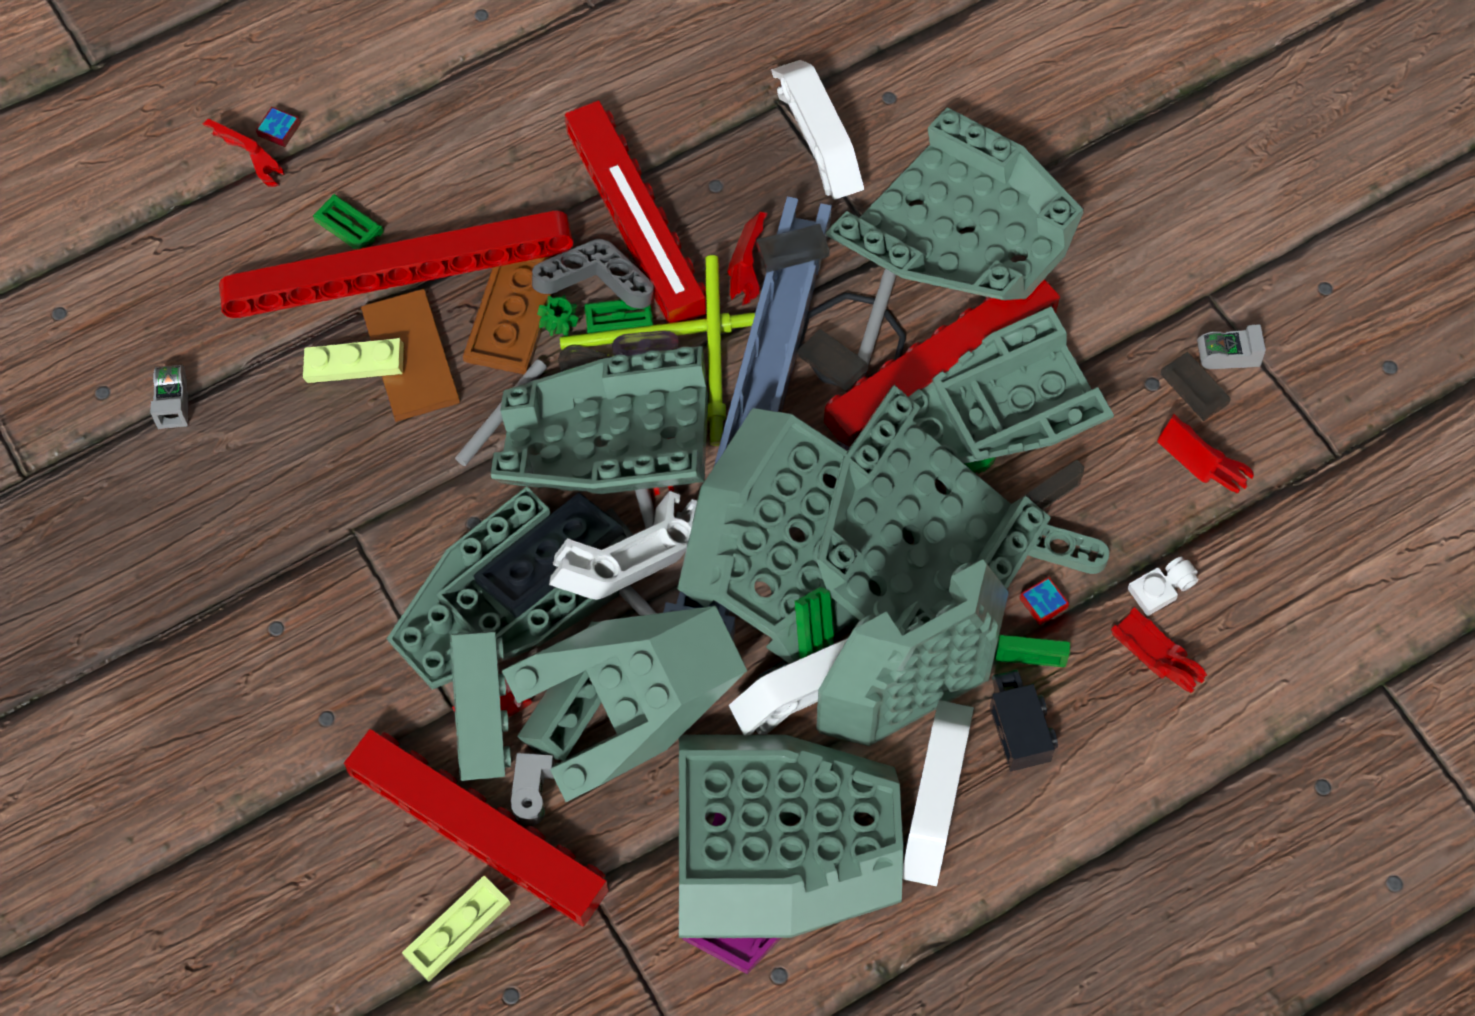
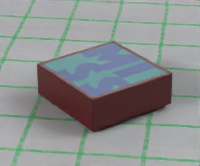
M271 106L257 127L256 133L258 137L286 147L301 123L299 117Z

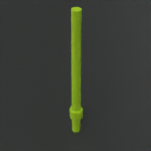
M710 255L705 258L709 378L707 420L710 421V445L719 446L723 434V421L726 420V405L722 402L718 256Z
M729 312L720 313L721 333L732 332L731 329L752 326L755 313L731 316ZM707 319L559 337L561 350L707 332Z

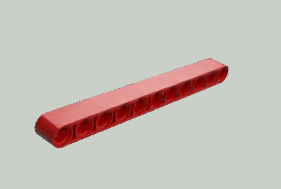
M549 211L227 275L219 282L221 311L227 317L242 318L559 255L569 251L573 246L569 219L564 212Z

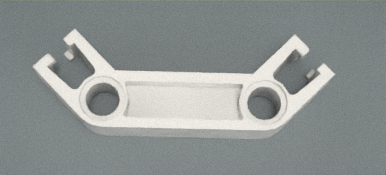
M798 60L771 69L773 78H778L781 82V87L777 88L779 100L789 104L817 162L825 194L827 196L831 195L835 200L864 190L853 145L815 68L807 62Z
M669 491L656 507L652 527L603 550L567 538L554 556L553 565L558 568L551 575L549 585L597 600L677 562L686 552L697 501L692 499L682 512H677L675 518L674 503L680 502V495Z
M848 638L761 677L729 704L743 734L751 735L755 729L758 734H768L790 714L818 702V689Z
M938 701L910 829L902 879L937 886L974 707Z

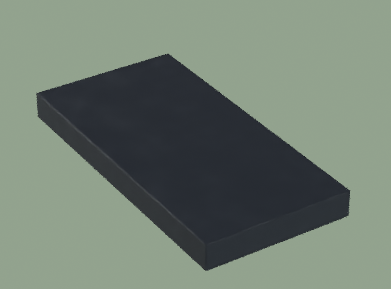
M579 492L474 574L473 577L481 588L518 618L555 588V586L549 585L551 575L558 568L553 565L554 556L567 538L603 550L624 532L618 522Z

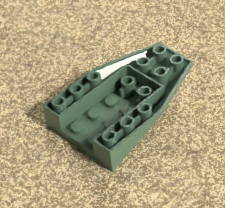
M527 486L445 551L387 637V641L432 690L453 682L449 634L494 631L495 637L502 638L503 660H497V663H500L539 647L619 597V590L596 600L555 587L516 618L476 583L473 577L474 574L550 515L549 508Z

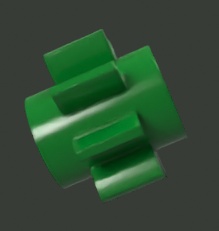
M565 295L557 298L548 296L547 306L539 305L537 315L542 317L539 321V328L545 327L550 332V337H553L554 334L568 336L569 326H577L578 317L574 315L577 305L570 304L566 300Z

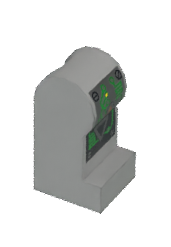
M1260 324L1248 325L1246 330L1226 333L1209 332L1197 339L1201 364L1206 369L1260 367L1266 351Z
M183 364L155 367L153 373L154 396L153 401H151L150 413L157 428L188 426V391ZM178 414V417L169 419L164 415Z
M517 753L511 808L517 822L523 826H535L544 818L543 783L544 778L554 779L550 771L551 767L555 764L553 755Z

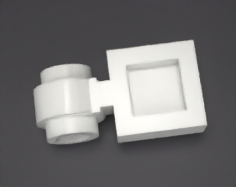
M1178 557L1171 561L1165 568L1168 572L1167 576H1164L1157 567L1129 583V592L1147 616L1175 601L1178 594L1174 589L1179 587L1181 591H1185L1198 582L1199 579L1196 576L1198 572L1189 560Z

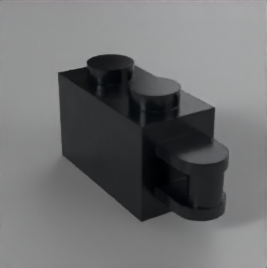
M1017 669L992 675L995 693L992 694L989 707L1010 772L1051 762L1054 751L1058 748V741L1053 727L1048 728L1044 716H1047V707L1044 697L1042 695L1037 696L1034 684L1023 686ZM1014 686V689L1004 690V687Z

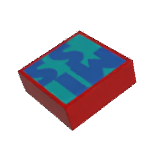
M1049 577L1022 592L1019 597L1039 625L1063 612L1069 606L1068 601Z

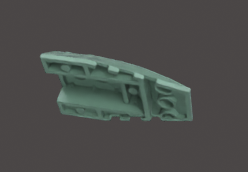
M1052 306L990 334L982 340V344L972 352L968 351L958 359V363L952 366L946 373L940 372L933 378L931 384L922 390L918 389L909 396L911 400L921 407L912 421L963 464L1052 446L1114 418V414L1099 388L1097 387L1092 390L1066 345L1067 332Z

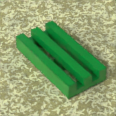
M335 194L313 215L316 223L355 250L366 248L368 244L371 246L375 242L374 238L376 236L380 237L384 233L382 226ZM335 206L336 208L347 214L349 217L363 225L369 231L366 233L365 231L357 227L355 224H353L352 221L340 215L331 208ZM326 214L328 217L339 223L341 226L355 234L357 237L360 238V240L324 215Z
M623 300L584 304L587 333L653 325L651 305L642 308L644 309L643 312L625 313L622 311L640 310V308L630 307ZM612 313V315L592 317L594 314Z
M820 587L795 600L799 659L834 645L830 591ZM808 604H810V616H811V617H809V607H808ZM811 631H812L813 646H812V643H811Z
M999 635L996 648L997 661L1063 668L1066 667L1070 654V642Z

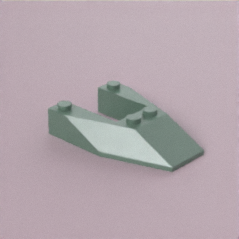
M710 606L604 620L505 668L502 672L517 703L584 671L587 672L617 734L551 767L550 771L565 802H568L666 751L747 672V669L717 607Z

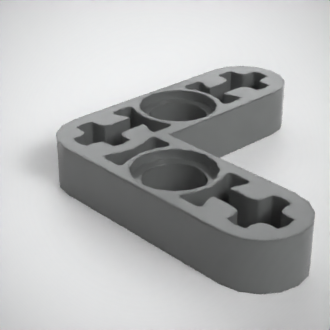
M603 239L590 241L538 263L532 270V287L542 294L558 292L597 275L630 307L642 309L651 305L653 301V283L612 243ZM577 264L581 266V268L570 269L566 267V265ZM622 271L625 272L627 275L615 276L612 274V272Z

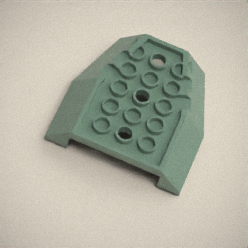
M947 107L928 127L930 145L860 218L846 211L826 232L828 237L901 278L1000 300L1026 299L1065 257L1083 215V208L1024 146ZM914 200L923 201V204L921 205H908L910 202ZM969 227L974 229L972 233H959L963 228ZM1018 255L1027 258L1025 261H1018L1016 263L1011 261L1013 257Z
M702 346L681 347L666 351H648L642 354L626 356L616 355L503 391L500 411L506 429L504 451L494 453L491 468L492 479L502 484L538 488L549 487L568 491L578 490L606 494L705 482L708 391Z
M894 385L841 460L817 557V564L825 587L830 591V596L860 621L869 615L877 617L887 612L903 636L904 632L911 625L923 621L924 624L936 618L940 610L950 604L958 606L949 593V587L953 572L965 563L971 562L973 565L984 559L1007 589L1051 517L1026 496L1012 504L1003 498L912 421L921 407ZM935 480L943 482L946 487V495L937 491ZM903 529L912 533L914 537L913 545L908 544L903 539ZM869 580H874L879 584L881 588L880 596H876L870 591Z
M752 408L700 488L677 589L704 607H708L715 600L771 637L766 646L767 649L791 664L800 660L795 600L820 587L826 589L817 564V557L834 489L824 484L823 475L831 474L837 479L841 460L847 451L792 414ZM789 528H800L805 534V541H794L789 535ZM906 529L902 530L903 539L908 544H911L914 539L912 533ZM869 580L870 591L874 595L880 596L881 588L879 584L874 580ZM761 581L768 584L771 589V596H759L754 588L755 583ZM830 596L834 636L856 619V617ZM808 604V607H809V617H811V616H810V604ZM811 631V643H812V646H813L812 631Z
M984 559L973 565L971 562L965 563L953 572L949 593L958 606L950 604L938 612L936 618L925 624L923 621L911 625L904 632L903 636L887 612L877 617L869 615L857 623L856 628L853 629L818 689L816 729L820 734L871 746L936 710L939 700L950 702L989 680L1009 592Z
M681 735L679 737V938H792L901 903L903 837L900 783L895 767L788 735ZM862 812L868 813L873 817L874 822L869 826H861L855 822L854 816ZM711 813H721L725 816L726 822L721 826H712L706 821V817ZM785 813H794L800 818V822L795 826H786L780 821V817Z

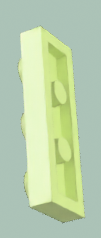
M400 338L307 347L304 349L303 378L307 383L403 374L404 343Z
M483 876L402 952L403 956L428 982L431 981L511 905L510 901Z

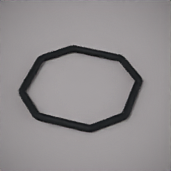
M843 293L808 312L798 349L822 382L853 388L854 385L850 381L826 377L803 345L810 318L845 299L874 304L875 298ZM886 308L884 317L899 336L894 357L896 361L902 357L906 336ZM879 370L867 377L870 378L871 376L879 372Z

